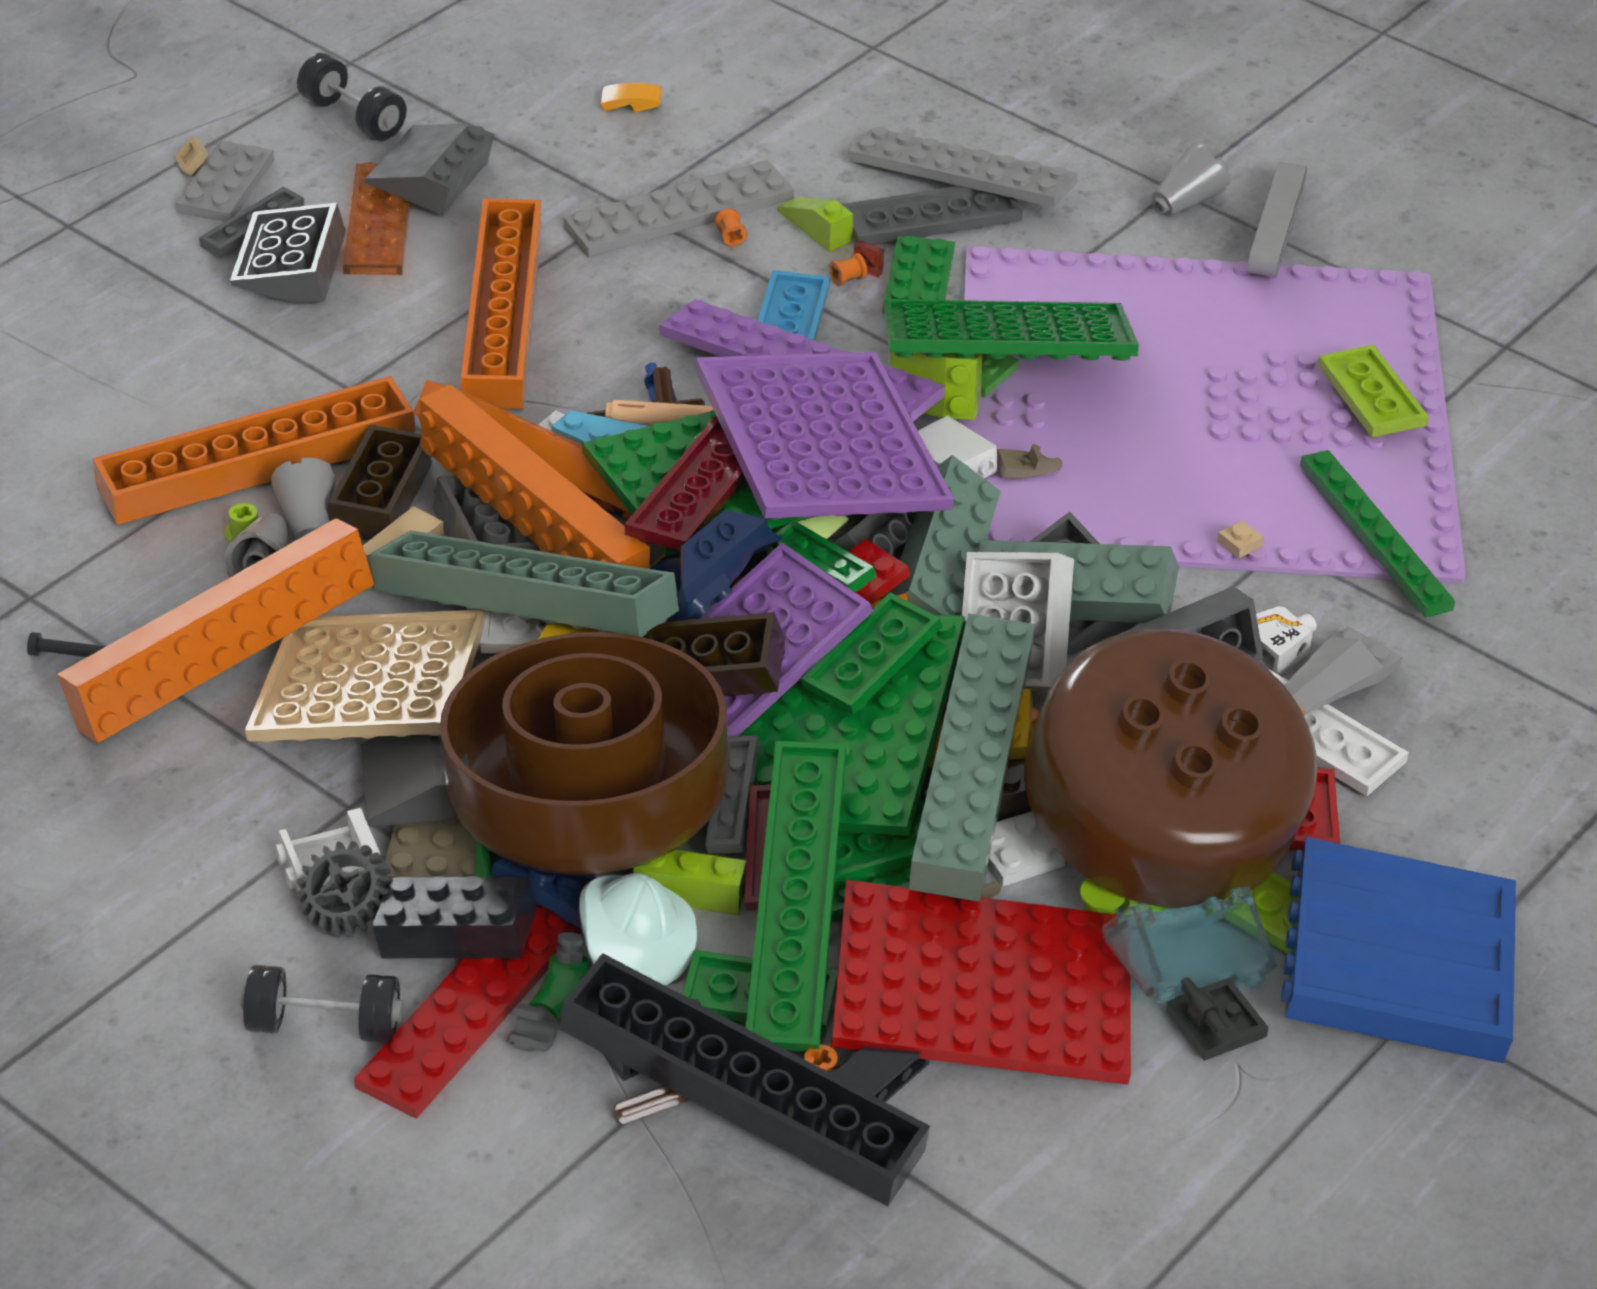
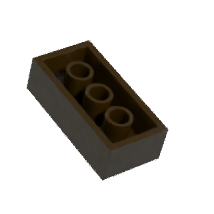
M370 424L328 502L329 522L337 518L358 529L360 538L371 540L407 512L432 465L431 455H427L424 452L420 443L422 434Z
M774 612L668 621L655 626L643 636V638L676 648L694 658L713 675L724 696L778 692L786 637Z

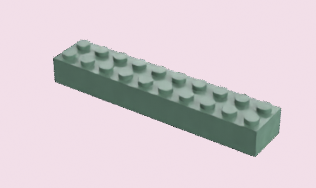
M411 530L369 554L375 591L386 592L394 597L409 596L414 597L417 601L432 600L440 602L441 605L455 604L466 606L468 610L483 609L492 611L493 614L497 615L512 614L518 615L520 619L535 618L545 620L548 624L564 623L572 625L573 628L577 629L592 628L598 629L599 632H615L638 637L645 636L647 631L666 622L667 618L679 611L675 574L672 572Z
M968 613L912 857L909 890L978 902L981 900L1032 654L1035 624Z

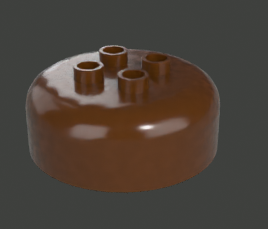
M1146 629L1126 632L1106 638L1081 652L1062 671L1047 693L1027 744L1024 759L1025 790L1036 822L1051 845L1072 867L1097 885L1127 899L1152 906L1181 909L1209 907L1237 899L1252 891L1270 877L1285 858L1310 809L1317 776V755L1310 727L1300 707L1281 681L1260 662L1242 650L1207 635L1178 629Z
M582 632L555 635L525 642L492 656L472 669L451 691L441 713L440 731L446 789L455 815L465 830L485 848L507 861L526 868L556 874L593 875L611 873L644 865L673 852L695 836L713 816L724 795L729 772L727 712L723 692L713 675L702 664L684 652L658 641L619 633ZM466 753H468L469 768L461 761Z

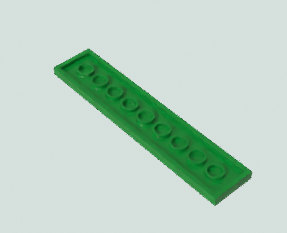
M775 742L746 1029L788 1051L806 1052L808 1049L820 1048L846 761V744Z

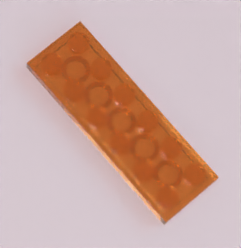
M373 162L356 163L343 260V273L403 275L411 202L365 183L366 177L378 165Z

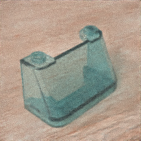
M1248 886L1234 888L1230 891L1231 896L1224 901L1211 897L1200 905L1153 912L1152 908H1147L1146 903L1130 906L1101 928L1105 941L1147 998L1156 999L1157 1003L1170 1001L1178 997V994H1183L1181 991V980L1185 977H1190L1198 989L1229 977L1234 984L1244 982L1246 987L1260 984L1266 980L1265 975L1278 966Z

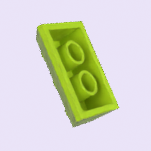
M677 848L657 860L634 867V873H643L648 875L649 878H654L663 887L680 896L693 909L739 916L745 894L747 859Z

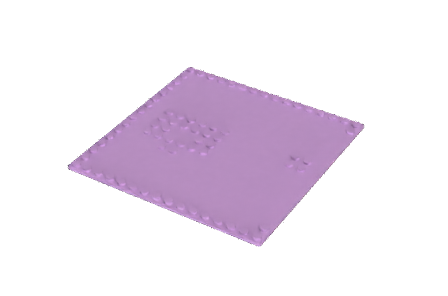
M985 246L968 247L966 249L964 300L1121 303L1139 344L1138 356H1130V360L1126 361L1113 360L1112 356H1099L1098 360L1081 359V355H1068V359L1064 360L1051 359L1050 355H1037L1036 359L1019 358V354H1009L1020 359L1019 368L985 398L981 396L980 413L975 420L959 419L958 422L995 444L997 450L1009 449L1030 452L1031 446L1036 444L1041 447V454L1048 458L1058 457L1062 460L1063 464L1059 471L1027 478H1002L997 467L996 473L984 478L1001 491L986 540L1029 542L1068 512H1071L1100 544L1171 546L1179 567L1393 579L1300 467L1301 456L1329 450L1439 582H1465V562L1432 283L1429 274L1420 271L1401 272L1389 269L1367 270L1363 268L1315 267L1298 264L1280 265L1277 277L1247 273L1248 262L1194 260L1188 258H1161L1158 256L1142 257L1128 254L1108 255L1101 253H1074L1071 251H1044L1041 249L987 248ZM1374 344L1429 416L1427 426L1371 438L1319 368V355ZM982 354V359L988 354ZM1243 520L1261 534L1264 539L1261 548L1238 559L1220 545L1217 539L1218 532Z

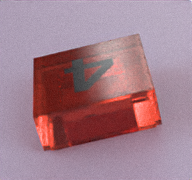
M858 240L854 244V254H861L867 265V274L878 278L883 273L884 249Z

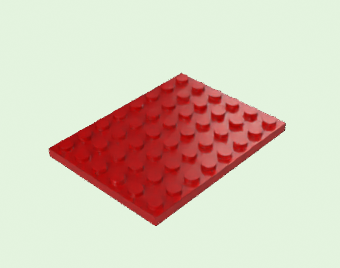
M846 880L831 1047L857 1051L861 1050L864 1046L920 1051V1059L1128 1085L1131 1076L1130 916L981 897L980 902L909 890L906 887Z

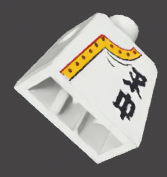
M1281 606L1256 614L1264 657L1257 661L1269 670L1282 676L1308 656L1312 632L1317 629L1316 621L1310 614H1304L1297 618L1285 607Z

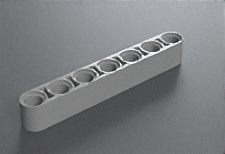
M1283 162L1278 163L1250 251L1247 273L1277 277L1304 189L1307 166Z

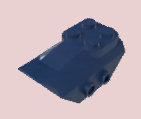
M724 510L681 546V552L664 556L649 568L675 574L679 611L667 618L666 622L700 619L711 610L713 604L718 603L732 592L729 585L743 571L751 557L766 551L782 540V535L775 534L770 530L766 518Z

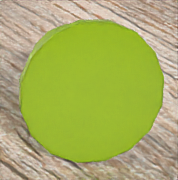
M240 503L229 509V523L224 530L226 540L230 543L234 537L258 519V511L254 505Z
M1090 879L1085 880L1080 887V897L1086 904L1085 910L1117 914L1118 907L1123 905L1126 899L1097 885Z

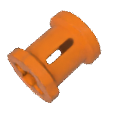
M724 209L717 214L715 225L722 232L724 243L732 247L742 244L747 238L745 226L740 223L738 212L734 209Z
M855 253L849 259L840 262L838 260L831 261L829 273L834 284L841 286L847 280L865 278L867 276V265L863 256Z

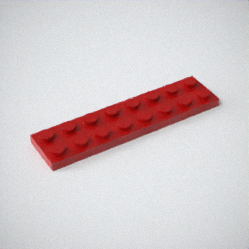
M536 904L537 912L522 958H463L392 1036V1040L387 1042L355 1076V1088L417 1119L548 971L549 957L556 954L557 947L561 945L557 942L558 935L566 932L580 934L583 930L574 924L565 922L559 915L546 907Z

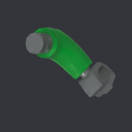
M566 932L558 935L557 942L561 945L557 947L556 954L549 957L548 973L545 981L528 1004H520L515 1007L514 1016L518 1017L515 1027L509 1033L506 1042L513 1043L518 1049L530 1052L535 1049L548 1051L551 1048L558 1031L557 1020L562 1015V1003L589 971V959L583 956V948L579 947L584 944V936L581 934Z

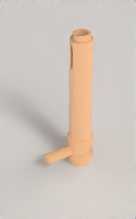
M614 399L613 402H607L605 416L611 419L653 426L656 423H665L688 415L694 416L713 410V407Z

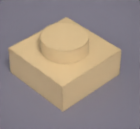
M191 136L175 155V158L182 171L192 176L198 168L203 166L209 154L201 140Z
M1241 520L1218 532L1217 542L1239 559L1261 548L1264 537Z

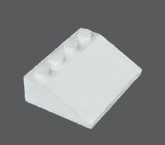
M967 552L962 616H965L966 621L969 613L1035 624L1032 654L1024 689L1049 691L1054 681L1066 668L1074 559L1060 553Z

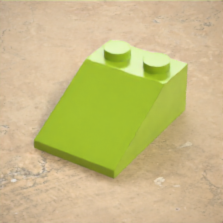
M890 352V367L902 369L907 373L921 378H928L933 382L945 385V396L923 414L941 418L949 416L952 419H976L980 413L982 354H976L974 358L957 357V353H945L944 357L932 358L927 357L926 353H914L912 357H898L895 355V352Z

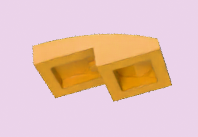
M645 83L611 85L603 88L601 104L605 111L631 104L634 113L660 106L663 90L661 86Z

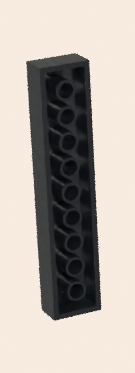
M604 953L600 955L562 1003L561 1031L886 1206H889L925 1152L930 1130L928 1124Z

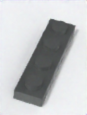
M283 186L200 236V247L222 258L243 244L253 212L304 206V197Z
M757 735L728 737L729 772L723 798L709 820L705 844L708 854L743 853L749 816L750 786L754 785L760 747Z

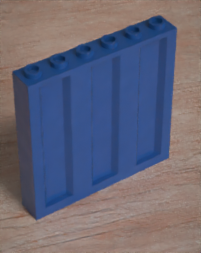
M1306 837L1302 850H1295L1292 861V871H1297V875L1292 877L1289 896L1295 897V901L1290 903L1287 922H1292L1293 927L1289 926L1285 941V948L1291 949V952L1286 954L1283 975H1288V980H1284L1280 998L1281 1002H1286L1285 1018L1504 1063L1513 1041L1516 880Z

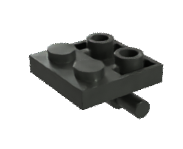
M1185 977L1178 984L1184 995L1167 1001L1165 1011L1204 1061L1267 1037L1269 1027L1230 977L1198 989L1190 977Z

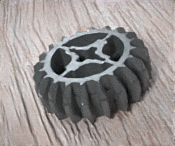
M337 841L334 851H331L328 846H323V853L325 855L319 858L317 855L311 854V860L314 862V865L312 867L302 866V871L307 877L297 879V884L302 889L296 893L299 902H302L300 911L303 915H308L307 921L312 926L318 925V929L324 934L331 930L333 936L339 938L345 930L349 937H354L355 928L357 927L362 932L367 933L368 926L366 923L370 920L374 922L384 894L389 892L387 885L393 882L392 877L388 876L391 871L387 863H382L383 857L378 852L372 854V849L368 845H363L359 849V845L351 841L346 849L342 842ZM357 866L364 868V870L359 872L357 869L352 872H345L342 868ZM330 876L329 882L322 887L325 880ZM347 886L348 891L344 893L343 888ZM369 891L364 901L360 904L363 894ZM339 906H345L349 909V911L340 913L325 910L329 907L334 909Z

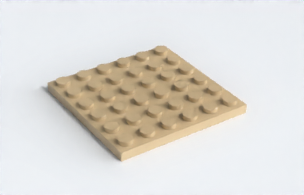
M485 610L327 616L312 620L283 637L246 726L247 741L269 743L275 740L306 741L308 739L325 738L338 740L350 737L370 739L376 736L441 735L440 720L444 704L458 682L471 671L486 619Z

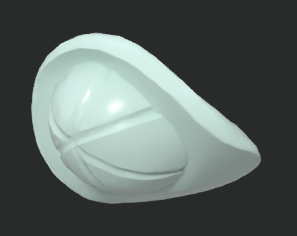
M643 873L598 877L588 882L582 889L579 897L580 920L588 954L593 964L604 953L665 986L675 981L684 973L692 959L697 943L695 915L685 900L673 891L663 887L654 878H649L648 875Z

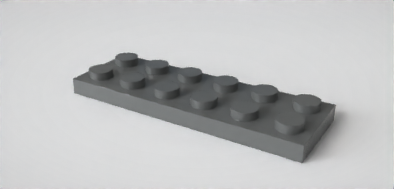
M962 186L841 204L853 213V237L858 246H870L876 243L897 241V236L926 237L939 233H953L971 228L1008 224L1010 222L1022 221L1023 214L1015 198Z

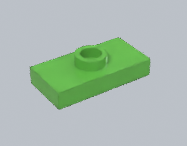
M1007 354L1006 358L1002 359L989 358L988 355L982 359L981 396L985 398L1019 368L1020 359Z

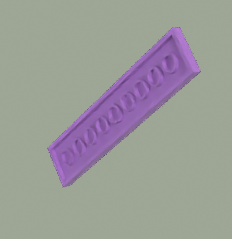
M696 299L659 325L661 336L720 357L853 353ZM882 364L912 421H915L945 396V385L933 382L928 378H921L907 373L905 370L895 369Z

